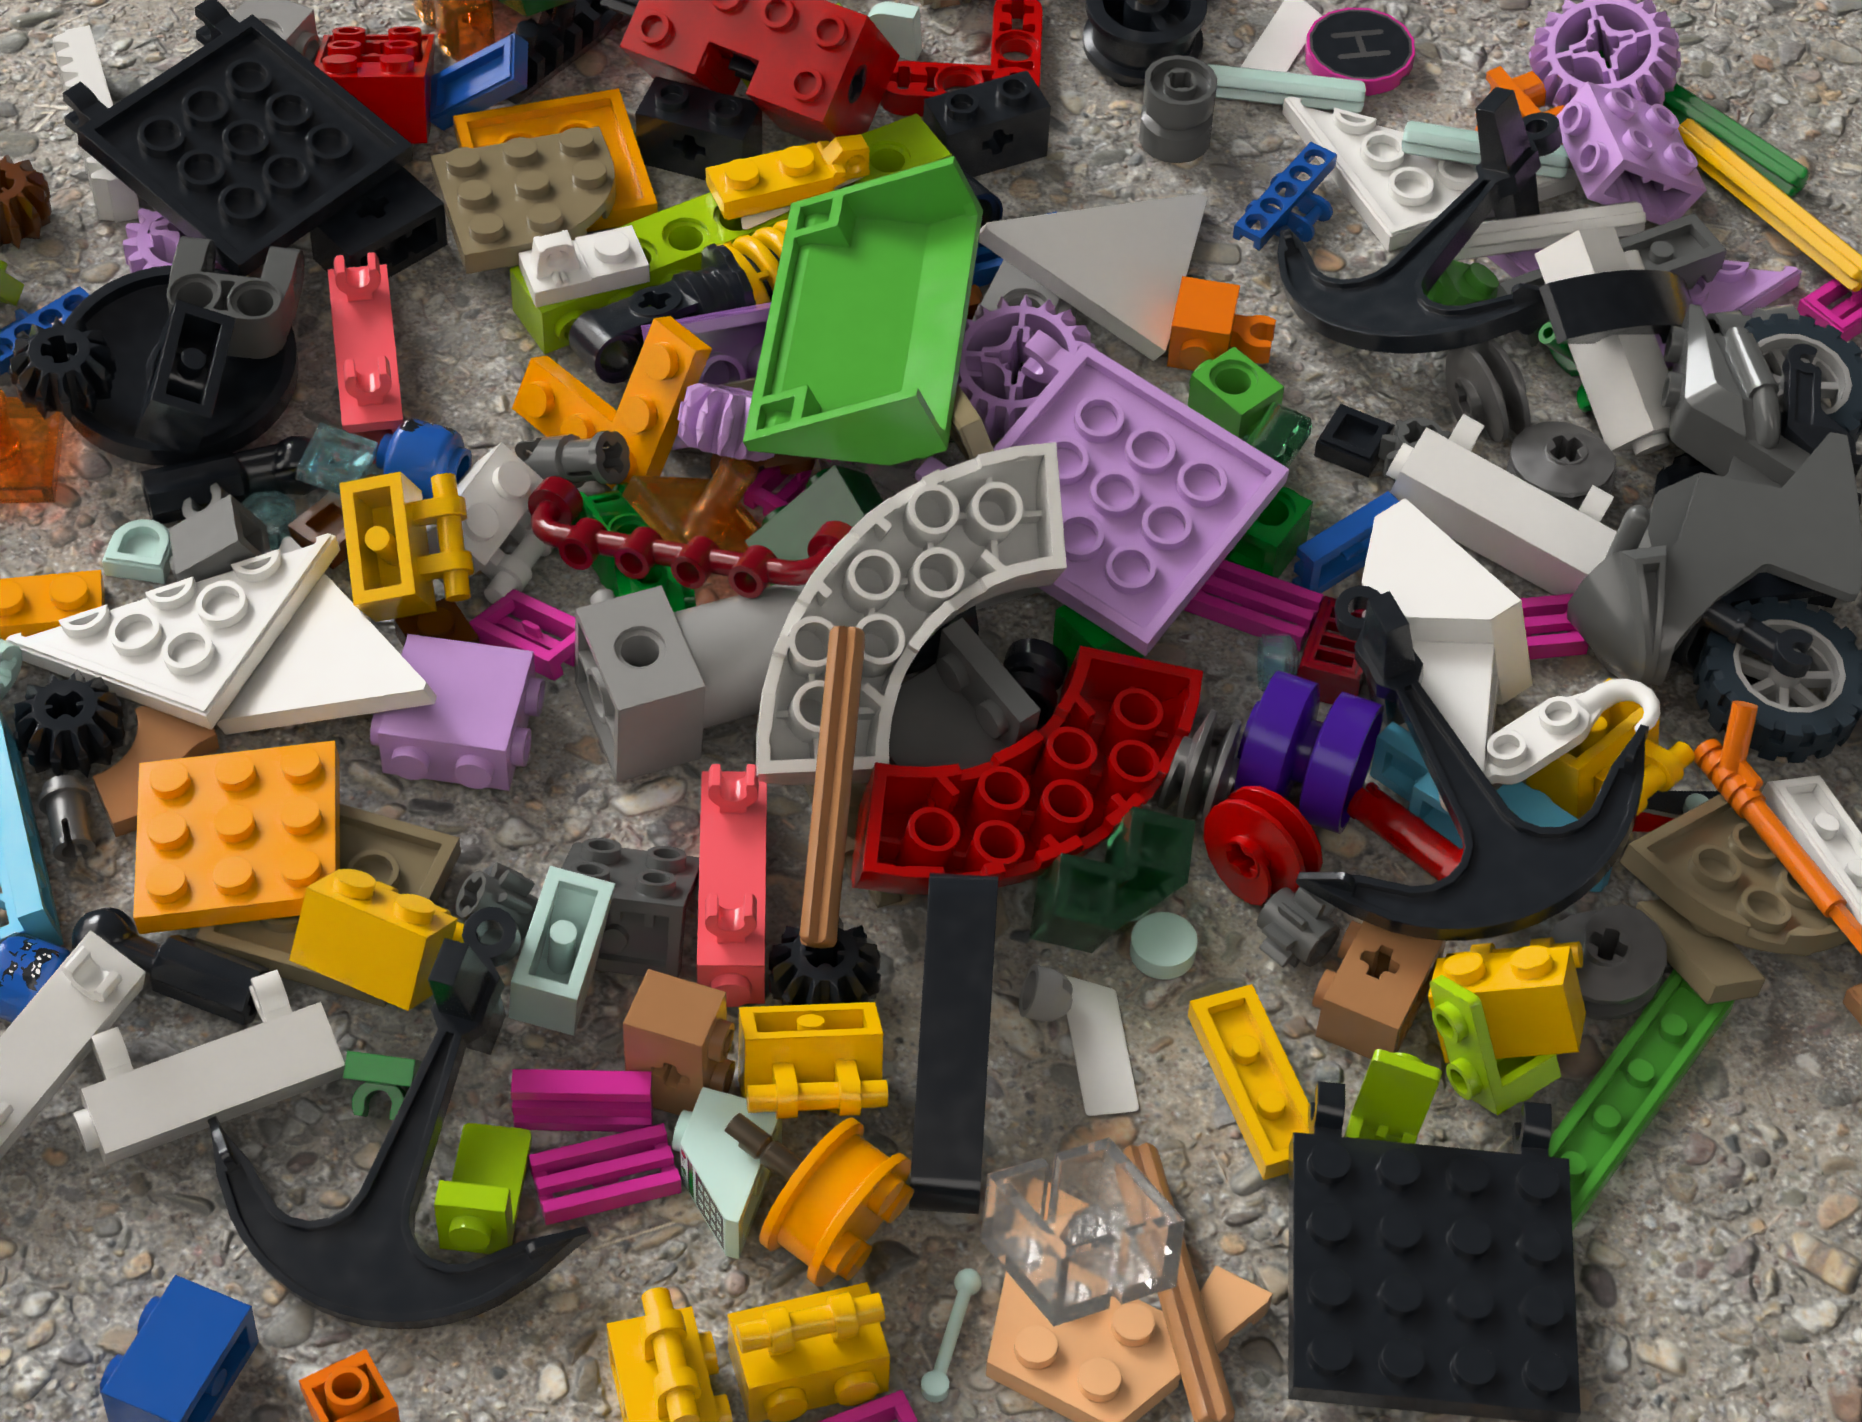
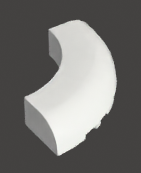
M1056 442L1013 446L979 454L976 458L941 471L937 469L922 477L919 482L898 492L893 497H889L868 512L834 546L813 572L787 616L772 652L762 689L756 732V777L759 778V781L777 785L815 784L829 632L833 627H857L865 633L852 783H868L875 762L889 764L891 722L898 693L909 666L924 643L957 615L980 602L1003 593L1024 588L1050 586L1067 568Z

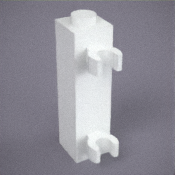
M1614 227L1579 229L1535 253L1545 284L1602 272L1645 270L1638 250L1623 252ZM1612 334L1594 344H1568L1603 440L1610 450L1615 452L1633 449L1635 456L1639 457L1668 446L1670 444L1667 437L1669 435L1670 408L1662 407L1661 402L1664 383L1669 371L1655 334Z
M1465 414L1460 418L1449 439L1426 427L1414 448L1406 443L1402 444L1386 473L1387 476L1396 480L1390 493L1399 501L1406 498L1451 539L1553 595L1575 593L1580 583L1605 559L1617 531L1600 523L1614 498L1609 493L1592 485L1580 508L1576 510L1471 452L1485 425Z
M91 930L0 1037V1160L92 1050L91 1043H93L91 1036L109 1030L143 989L145 971Z
M276 969L250 980L252 986H249V990L263 1023L140 1068L133 1069L118 1027L91 1036L93 1042L91 1047L104 1081L82 1088L81 1103L83 1109L72 1113L85 1151L89 1152L98 1148L103 1163L106 1166L209 1128L207 1120L214 1116L222 1123L341 1079L345 1062L322 1003L318 1002L292 1012L283 982Z

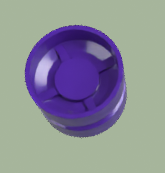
M1278 670L1269 681L1261 700L1257 701L1246 723L1237 755L1240 762L1234 791L1243 786H1261L1287 799L1295 782L1301 783L1302 788L1298 809L1309 824L1341 834L1351 818L1347 814L1349 802L1354 794L1364 786L1368 775L1377 736L1381 732L1385 710L1384 705L1341 692L1332 704L1324 722L1316 720L1320 704V684Z

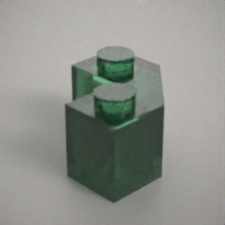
M1133 806L1122 817L1118 829L1108 839L1105 863L1061 853L1050 864L1043 875L1038 877L1029 939L1093 953L1133 927L1144 916L1154 913L1163 907L1188 883L1196 821Z

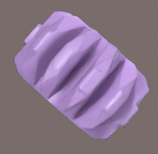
M706 382L702 384L696 383L687 387L685 399L681 401L677 420L680 423L677 435L688 447L700 449L702 452L718 454L719 456H727L739 460L747 459L756 462L770 459L775 455L773 453L748 451L743 443L753 392L742 388Z

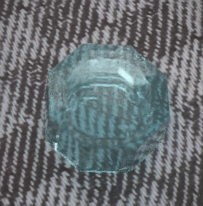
M279 491L254 492L241 503L267 526L271 550L279 549L283 538L291 537L287 525L297 518L294 500Z
M1287 633L1262 634V637H1259L1257 647L1258 688L1264 693L1276 671L1280 670L1297 676L1299 654L1295 641Z

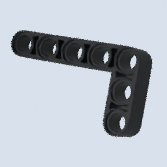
M946 873L929 874L910 1187L914 1189V1194L909 1201V1210L979 1214L998 896V877Z

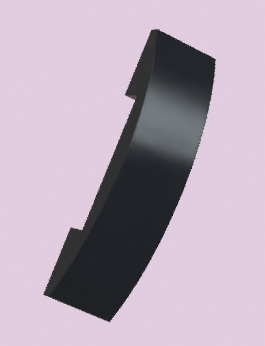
M1660 270L1602 272L1550 282L1539 288L1558 344H1594L1612 334H1659L1662 344H1666L1671 326L1681 327L1689 305L1693 304L1686 281L1677 274Z

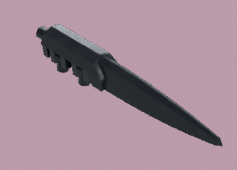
M574 0L543 11L539 23L532 18L519 22L516 34L528 42L527 89L507 98V100L516 105L601 42L622 20L624 15L601 7V0Z

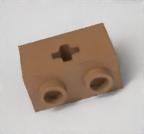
M1352 920L1338 950L1337 957L1343 959L1337 973L1329 969L1325 970L1312 1000V1006L1321 1010L1316 1037L1369 1059H1372L1376 1049L1392 1053L1398 1052L1430 989L1429 982L1432 981L1436 960L1443 957L1446 941L1406 936L1390 932L1365 921L1361 924Z
M647 970L623 1022L625 1071H652L653 1108L680 1116L683 1110L693 1112L702 1087L725 1093L729 1092L735 1072V1061L727 1059V1055L733 1041L735 1024L727 1021L726 992L654 970Z

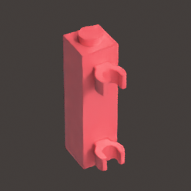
M375 252L367 253V266L346 268L344 256L339 255L334 259V269H327L341 422L347 466L376 464V454L382 437L386 433L393 434L398 426L403 423L387 264L379 265V258Z
M712 764L709 771H702L697 983L725 991L727 1007H738L744 1004H765L767 783L759 781V778L756 777L755 764H747L746 771H721L720 764Z

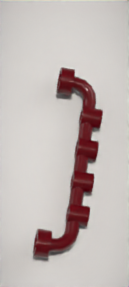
M557 476L545 478L528 498V509L532 516L531 525L534 535L544 544L559 548V554L563 561L574 569H588L598 556L602 555L614 557L617 568L625 576L632 579H642L657 564L671 567L672 575L676 581L690 589H697L703 586L711 574L728 576L731 588L745 598L760 596L769 583L783 586L806 585L824 558L853 528L841 521H828L819 528L809 541L807 547L809 558L797 561L778 559L770 549L761 545H752L744 553L720 549L713 540L705 536H694L685 544L663 540L658 532L644 526L636 528L631 534L608 531L601 522L588 517L580 519L576 525H571L582 512L583 498L579 490L571 482Z

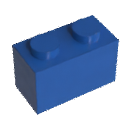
M175 1275L161 1297H153L145 1306L139 1319L138 1334L124 1356L121 1354L116 1355L104 1371L100 1383V1394L108 1422H210L259 1343L252 1306Z

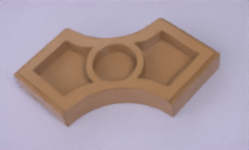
M145 705L135 708L138 728L131 748L115 765L93 776L95 790L115 837L137 830L139 763L212 755L219 749L214 727L210 730Z

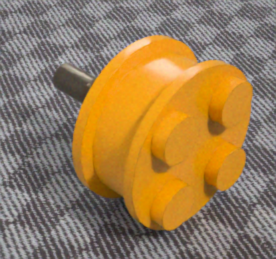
M741 1113L735 1115L724 1130L739 1142V1148L754 1159H760V1163L786 1182L763 1223L759 1236L760 1244L769 1251H775L781 1247L785 1248L808 1266L807 1279L817 1287L827 1284L837 1275L846 1281L854 1277L872 1251V1246L867 1243V1240L875 1233L883 1220L889 1224L892 1223L902 1213L914 1194V1189L906 1184L911 1170V1160L902 1153H896L888 1157L863 1138L864 1125L853 1117L847 1118L836 1125L822 1138L804 1160L779 1141H773L771 1135Z

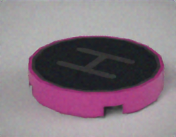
M1348 7L1335 10L1314 21L1307 33L1305 63L1312 75L1361 80L1365 83V96L1393 90L1401 84V78L1406 76L1407 73L1409 76L1413 68L1415 57L1414 38L1404 24L1389 14L1370 8Z

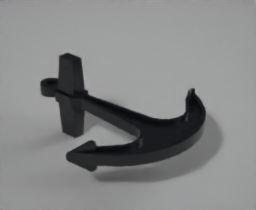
M1495 87L1475 108L1481 162L1476 166L1478 178L1394 259L1375 273L1351 279L1328 277L1318 271L1305 244L1287 225L1280 226L1277 252L1283 289L1291 308L1304 323L1319 334L1338 343L1373 352L1394 354L1440 352L1483 343L1520 330L1524 335L1534 333L1549 320L1539 290L1542 286L1518 283L1512 287L1511 294L1466 305H1443L1431 301L1427 296L1430 289L1492 209L1496 220L1540 214L1536 172L1541 168L1539 157L1553 153L1562 144L1559 119L1553 114L1543 112L1533 113L1522 118L1514 90Z
M1360 585L1343 591L1335 603V623L1337 629L1344 637L1357 641L1354 646L1355 660L1366 675L1371 701L1384 705L1383 722L1386 727L1392 721L1398 725L1406 723L1463 843L1464 852L1461 862L1449 876L1428 885L1409 886L1362 875H1351L1345 872H1300L1295 881L1296 884L1348 915L1390 932L1440 941L1476 940L1517 932L1555 916L1580 900L1611 869L1626 846L1634 828L1643 789L1645 742L1649 726L1640 724L1635 735L1612 764L1592 808L1578 821L1561 827H1540L1525 822L1507 807L1421 686L1423 662L1413 649L1409 622L1391 592L1387 591L1380 594L1376 589ZM1358 609L1366 610L1364 618H1356L1351 613Z
M486 907L477 910L469 916L463 927L462 937L464 943L444 938L428 978L435 999L431 1012L438 1030L359 1193L346 1208L329 1218L311 1221L290 1217L277 1207L256 1168L224 1132L217 1117L214 1116L207 1120L211 1129L217 1178L230 1219L242 1241L260 1265L282 1287L299 1300L323 1313L347 1322L387 1329H423L452 1324L475 1317L502 1305L541 1280L591 1237L588 1227L582 1226L565 1232L524 1240L470 1263L446 1264L430 1258L419 1247L414 1234L415 1214L466 1047L491 1055L506 1017L501 999L505 985L495 967L504 965L515 957L520 949L521 936L515 920L507 911L501 908ZM492 929L503 931L501 939L495 944L484 945L481 943V938L487 931Z

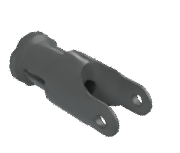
M600 431L592 438L581 439L573 434L536 438V440L518 442L515 446L516 455L542 479L551 476L561 477L571 482L576 488L582 487L588 481H598L601 484L611 485L620 484L626 479L630 470L629 447L625 438L617 431Z

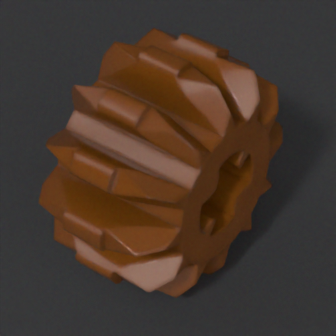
M8 154L0 160V247L3 244L11 243L19 249L23 238L40 239V229L51 223V195L48 182L44 180L43 173L36 172L30 160L13 163Z

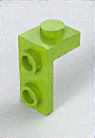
M1443 975L1429 982L1435 1008L1432 1010L1433 1022L1444 1039L1449 1064L1446 1066L1447 1077L1454 1090L1466 1100L1472 1099L1492 1113L1499 1115L1517 1103L1530 1099L1537 1091L1562 1077L1556 1054L1496 1059L1480 998Z
M1376 1049L1350 1114L1344 1137L1415 1144L1438 1088L1442 1071L1437 1067L1425 1064L1422 1060L1411 1054L1402 1052L1392 1053Z
M467 1123L463 1126L452 1181L439 1180L434 1202L440 1249L492 1254L512 1245L528 1166V1155H530L532 1145L530 1130Z

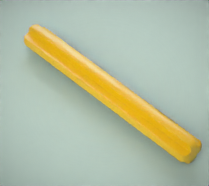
M1687 118L1679 124L1678 130L1686 147L1696 157L1698 168L1849 291L1858 292L1862 289V255L1694 119Z

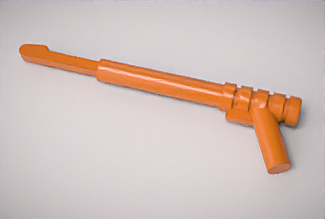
M1733 701L1723 745L1719 740L1713 738L1702 742L1694 750V762L1737 815L1747 820L1826 918L1833 919L1862 955L1861 924L1847 909V901L1765 803L1766 798L1759 790L1763 785V780L1747 762L1758 706L1749 702Z

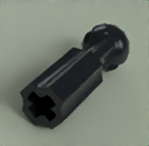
M289 436L276 444L236 453L226 452L140 471L150 520L166 524L186 519L183 516L182 506L184 500L189 497L203 509L206 508L212 499L210 486L214 483L219 484L245 506L246 503L281 495H306L317 489L326 477L328 464L323 448L315 440L305 436Z
M104 907L88 912L74 926L72 932L73 950L91 930L146 973H149L154 992L243 1026L254 1021L258 1011L249 990V986H252L250 980L251 978L268 973L269 968L179 934L168 937L162 944L139 936L133 919L116 908Z

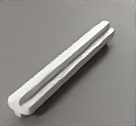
M1631 201L1486 221L1481 223L1454 260L1544 249L1579 229L1614 227L1618 238L1629 237L1644 231L1646 213L1643 211L1641 203Z

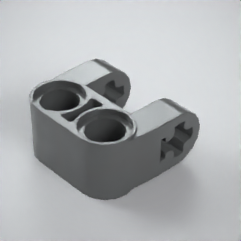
M182 236L175 251L167 288L169 313L176 299L236 318L227 356L263 359L276 355L281 351L287 341L302 292L305 266L303 251L300 249L271 246L261 278L215 273L216 249L214 241L212 239Z

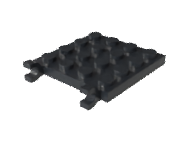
M205 0L195 7V16L205 23L204 26L196 30V39L204 45L202 48L110 108L101 103L95 94L80 81L63 92V101L73 109L72 112L64 116L65 125L77 133L78 145L187 237L212 239L215 243L216 261L232 275L246 277L265 263L271 246L289 247L411 162L413 145L253 14L238 22L219 1Z
M1318 1081L1315 1088V1102H1310L1308 1107L1309 1134L1293 1132L1289 1143L1288 1399L1525 1422H1577L1581 1414L1570 1167L1569 1159L1548 1156L1552 1130L1551 1104L1523 1102L1521 1122H1515L1512 1127L1514 1153L1342 1137L1345 1113V1084Z

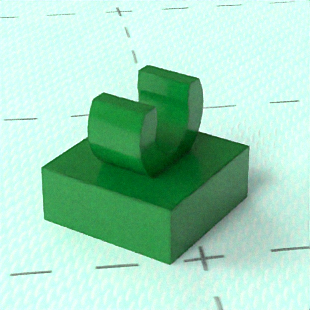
M347 1051L343 1078L364 1082L356 1089L352 1097L354 1115L367 1117L370 1099L374 1094L384 1091L389 1095L392 1102L389 1120H394L406 1096V1092L401 1087L410 1088L422 1061Z

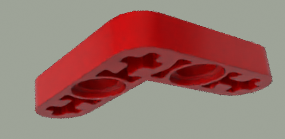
M997 0L993 8L991 65L898 61L880 105L884 110L892 114L911 116L917 113L920 117H923L924 99L947 93L945 91L947 88L956 86L969 87L1026 70L1040 89L1043 17L1041 3L1038 0ZM1012 19H1022L1023 29L1012 30ZM1008 52H1020L1028 55L1029 58L1022 61H1013L1004 58L1003 55ZM899 87H906L909 89H899ZM927 88H934V92L927 91Z

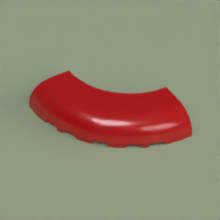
M1080 645L1061 689L1059 704L1049 721L1039 731L1035 729L1017 743L994 753L989 762L966 769H961L958 763L920 767L875 762L858 810L852 862V888L894 894L928 895L930 873L998 877L999 888L1018 884L1055 871L1088 854L1116 834L1152 798L1168 776L1172 760L1183 737H1188L1199 705L1203 671Z

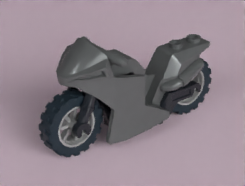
M1690 304L1681 327L1671 326L1667 336L1664 360L1673 363V370L1667 374L1661 403L1662 407L1670 408V439L1679 448L1718 475L1700 472L1659 490L1652 501L1649 511L1641 505L1630 507L1624 515L1605 559L1580 583L1569 600L1567 619L1593 649L1594 656L1601 664L1620 679L1638 681L1647 687L1650 685L1660 687L1666 678L1683 668L1693 672V684L1699 685L1695 695L1697 703L1701 710H1708L1710 714L1708 722L1718 733L1723 730L1726 732L1733 701H1744L1757 705L1758 711L1749 747L1759 751L1757 757L1770 761H1775L1777 756L1787 757L1788 763L1805 762L1807 757L1815 755L1816 759H1820L1831 754L1836 744L1841 747L1848 740L1862 716V650H1858L1855 645L1857 637L1847 626L1841 629L1833 623L1836 617L1821 608L1819 610L1818 607L1832 608L1837 598L1846 602L1855 601L1861 590L1862 530L1859 511L1861 493L1857 492L1855 477L1862 465V455L1856 454V442L1862 433V358L1860 357L1862 350L1854 341L1847 343L1840 337L1842 332L1830 325L1823 328L1815 324L1816 319L1802 315L1799 316L1798 320L1788 319L1787 314L1784 313L1771 314L1769 320L1764 321L1760 316L1748 320L1744 328L1737 326L1729 328L1724 336L1714 335L1702 307ZM1821 398H1830L1832 408H1827L1822 404ZM1757 654L1763 658L1765 663L1747 656ZM1807 688H1823L1825 701L1822 702ZM1791 698L1801 707H1789Z

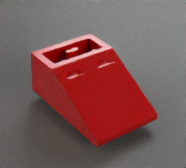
M347 26L333 29L332 35H324L314 65L411 144L428 143L431 129V76L434 74L435 34H422L420 28L413 26L393 27L388 29V34H366L364 28Z

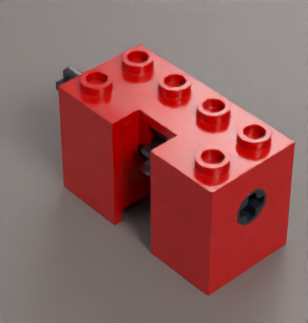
M601 0L600 2L601 7L631 18L619 47L653 79L657 76L734 96L741 78L748 80L750 84L746 95L782 131L813 143L818 141L831 142L835 137L859 135L868 132L900 57L867 15L826 0Z

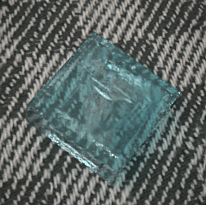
M320 422L297 466L296 480L340 494L339 483L366 477L376 457L378 442Z

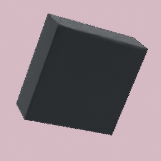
M1340 404L1316 441L1314 456L1369 478L1380 460L1378 455L1382 435H1393L1395 425Z

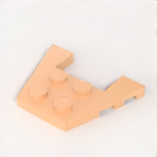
M1029 1173L1022 1192L987 1359L986 1376L1074 1422H1136L1178 1388L1179 1380L1181 1379L1163 1311L1056 1258L1082 1218L1085 1200ZM1216 1265L1202 1287L1200 1294L1218 1354L1228 1347L1230 1338L1251 1322L1254 1325L1267 1314L1273 1293Z

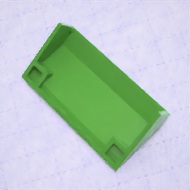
M955 156L791 203L743 443L748 451L887 466L913 459H925L936 453L947 451L983 209Z

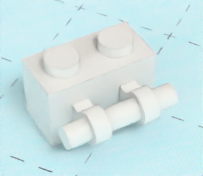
M502 442L473 464L457 483L458 496L465 498L467 519L462 521L465 550L472 552L474 573L468 577H472L480 570L492 580L484 590L486 599L492 604L513 589L522 592L532 578L531 568L540 556H548L555 548L544 544L534 535L531 525L532 516L527 511L529 496L544 479ZM426 525L429 553H440L437 525ZM509 534L519 542V545L511 555L505 554L499 548Z

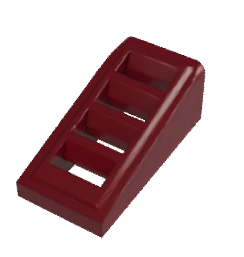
M1324 596L1304 649L1297 676L1319 683L1320 702L1333 704L1341 692L1359 697L1366 675L1356 662L1355 654L1323 646L1327 645L1355 653L1354 646L1357 642L1344 636L1327 632L1328 630L1339 632L1334 619L1337 599ZM1355 610L1351 615L1356 618H1363L1362 613L1365 610ZM1318 659H1322V660H1326V661H1330V662H1334V663L1346 665V666H1349V667H1351V668H1347V667H1343V666H1339V665H1335V664H1331V663L1319 661Z

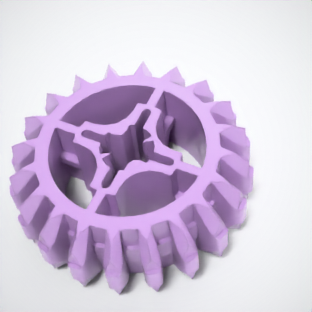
M1565 0L1562 5L1563 14L1548 11L1547 18L1545 19L1546 27L1536 28L1534 35L1535 45L1531 46V51L1529 52L1530 67L1541 79L1546 90L1544 107L1565 106L1587 81L1610 90L1612 88H1619L1633 99L1652 106L1653 104L1663 105L1665 92L1674 91V86L1677 82L1676 73L1679 72L1681 67V55L1677 50L1679 49V36L1675 32V28H1671L1670 18L1667 16L1666 11L1656 12V5L1653 4L1652 0H1645L1638 4L1637 0H1583L1579 4ZM1599 50L1603 51L1604 58H1601ZM1605 61L1609 62L1610 69L1607 68Z
M1027 294L1020 302V306H1009V303L1001 296L997 304L998 309L989 311L978 304L975 311L976 321L967 319L957 383L981 417L991 444L998 438L1004 437L1048 385L1039 383L1022 373V369L1020 371L1021 363L1024 362L1025 364L1030 358L1024 353V346L1038 330L1049 335L1062 348L1072 354H1075L1084 342L1098 350L1095 348V344L1091 343V334L1087 330L1086 325H1076V318L1073 316L1071 309L1056 315L1055 306L1050 299L1039 308L1032 307V301ZM1016 375H1018L1017 383L1013 384L1016 379Z

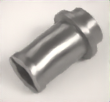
M60 775L53 777L44 783L42 787L43 792L38 797L40 811L48 816L54 858L65 863L78 862L74 844L79 843L82 857L85 860L93 855L96 850L86 808L91 802L89 788L82 784L81 780L76 776Z

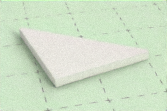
M1291 96L1284 99L1282 114L1304 143L1308 145L1310 142H1313L1337 154L1336 167L1329 173L1330 177L1387 252L1407 246L1478 178L1477 165L1405 154L1402 151L1404 132L1376 125V118L1334 108L1332 114L1302 105V99ZM1315 156L1320 164L1325 162L1321 157ZM1568 169L1565 177L1562 179L1536 175L1539 202L1575 190L1578 179L1576 172ZM1493 209L1485 220L1495 217Z
M1199 193L987 222L980 229L978 242L1140 353L1155 361L1167 349L1182 276H1187L1208 198Z
M327 533L317 536V541L313 545L282 555L280 550L277 549L231 564L233 571L199 582H195L194 577H190L145 592L146 599L109 610L108 605L100 606L58 620L61 625L59 627L28 637H23L20 632L10 635L6 641L20 647L22 661L68 678L78 669L86 682L102 677L110 693H116L117 696L212 730L339 553L340 547L336 536Z
M292 537L283 538L279 548L281 555L301 549ZM324 573L216 724L225 735L432 705L435 704L437 696L426 681Z

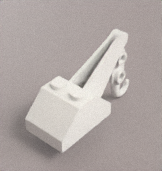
M1406 498L1375 516L1361 582L1362 586L1376 589L1380 594L1390 591L1409 622L1413 649L1423 662L1421 686L1491 784H1517L1569 752L1587 738L1600 715L1616 703L1624 701L1635 702L1643 708V718L1636 724L1635 732H1637L1640 724L1649 726V730L1656 725L1661 712L1660 701L1654 691L1638 681L1611 679L1597 684L1584 693L1569 697L1556 696L1549 698L1493 734L1497 704L1503 705L1533 686L1522 600ZM1366 610L1362 613L1363 618L1365 617ZM1439 794L1440 804H1441L1442 808H1443L1446 812H1448V811H1447V808H1446V806H1445V804H1444V802H1443V800H1442V798H1441V796H1440V794Z

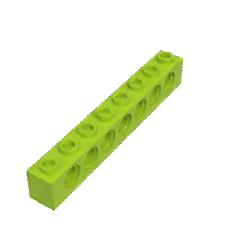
M916 113L863 133L862 136L870 150V174L841 188L952 157V154ZM711 192L617 227L633 226L649 263L650 282L536 308L518 265L510 268L513 311L544 354L570 345L569 332L571 326L583 313L630 297L641 289L671 281L673 275L685 270L695 272L700 270L702 251L706 246L713 243L716 245L724 244L729 241L733 243L737 237L742 235L752 236L757 229L773 227L778 221L788 219L790 211L751 229L744 230L741 218L724 219Z

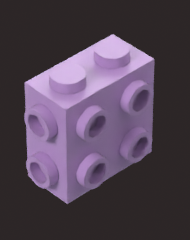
M1587 81L1556 116L1559 119L1563 146L1589 200L1603 205L1637 201L1641 203L1643 211L1646 213V220L1662 225L1681 218L1707 190L1696 168L1698 166L1697 159L1686 147L1680 135L1678 119L1668 108L1661 104H1653L1652 106L1633 99L1619 88H1612L1610 90Z
M408 634L401 656L426 681L437 698L435 704L373 714L370 742L373 746H379L382 773L398 775L409 780L429 779L462 784L473 789L492 788L509 791L516 766L525 767L528 762L531 748V729L527 728L529 717H539L544 702L545 680L536 678L534 651Z

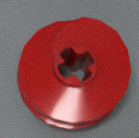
M1243 786L1232 792L1226 800L1215 805L1205 818L1203 837L1212 865L1220 879L1232 893L1249 904L1262 906L1269 900L1271 894H1275L1285 887L1290 888L1296 893L1300 886L1295 881L1300 872H1320L1323 864L1321 845L1312 826L1294 805L1276 792L1261 786Z

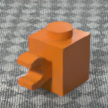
M1182 276L1171 326L1167 367L1195 371L1202 362L1208 359L1214 360L1231 347H1236L1254 363H1269L1276 320L1265 315H1238L1237 306L1240 285Z

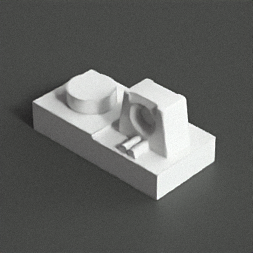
M632 225L576 237L575 240L571 239L568 230H562V232L541 237L536 236L533 238L532 250L518 253L519 268L536 308L650 282L649 263Z

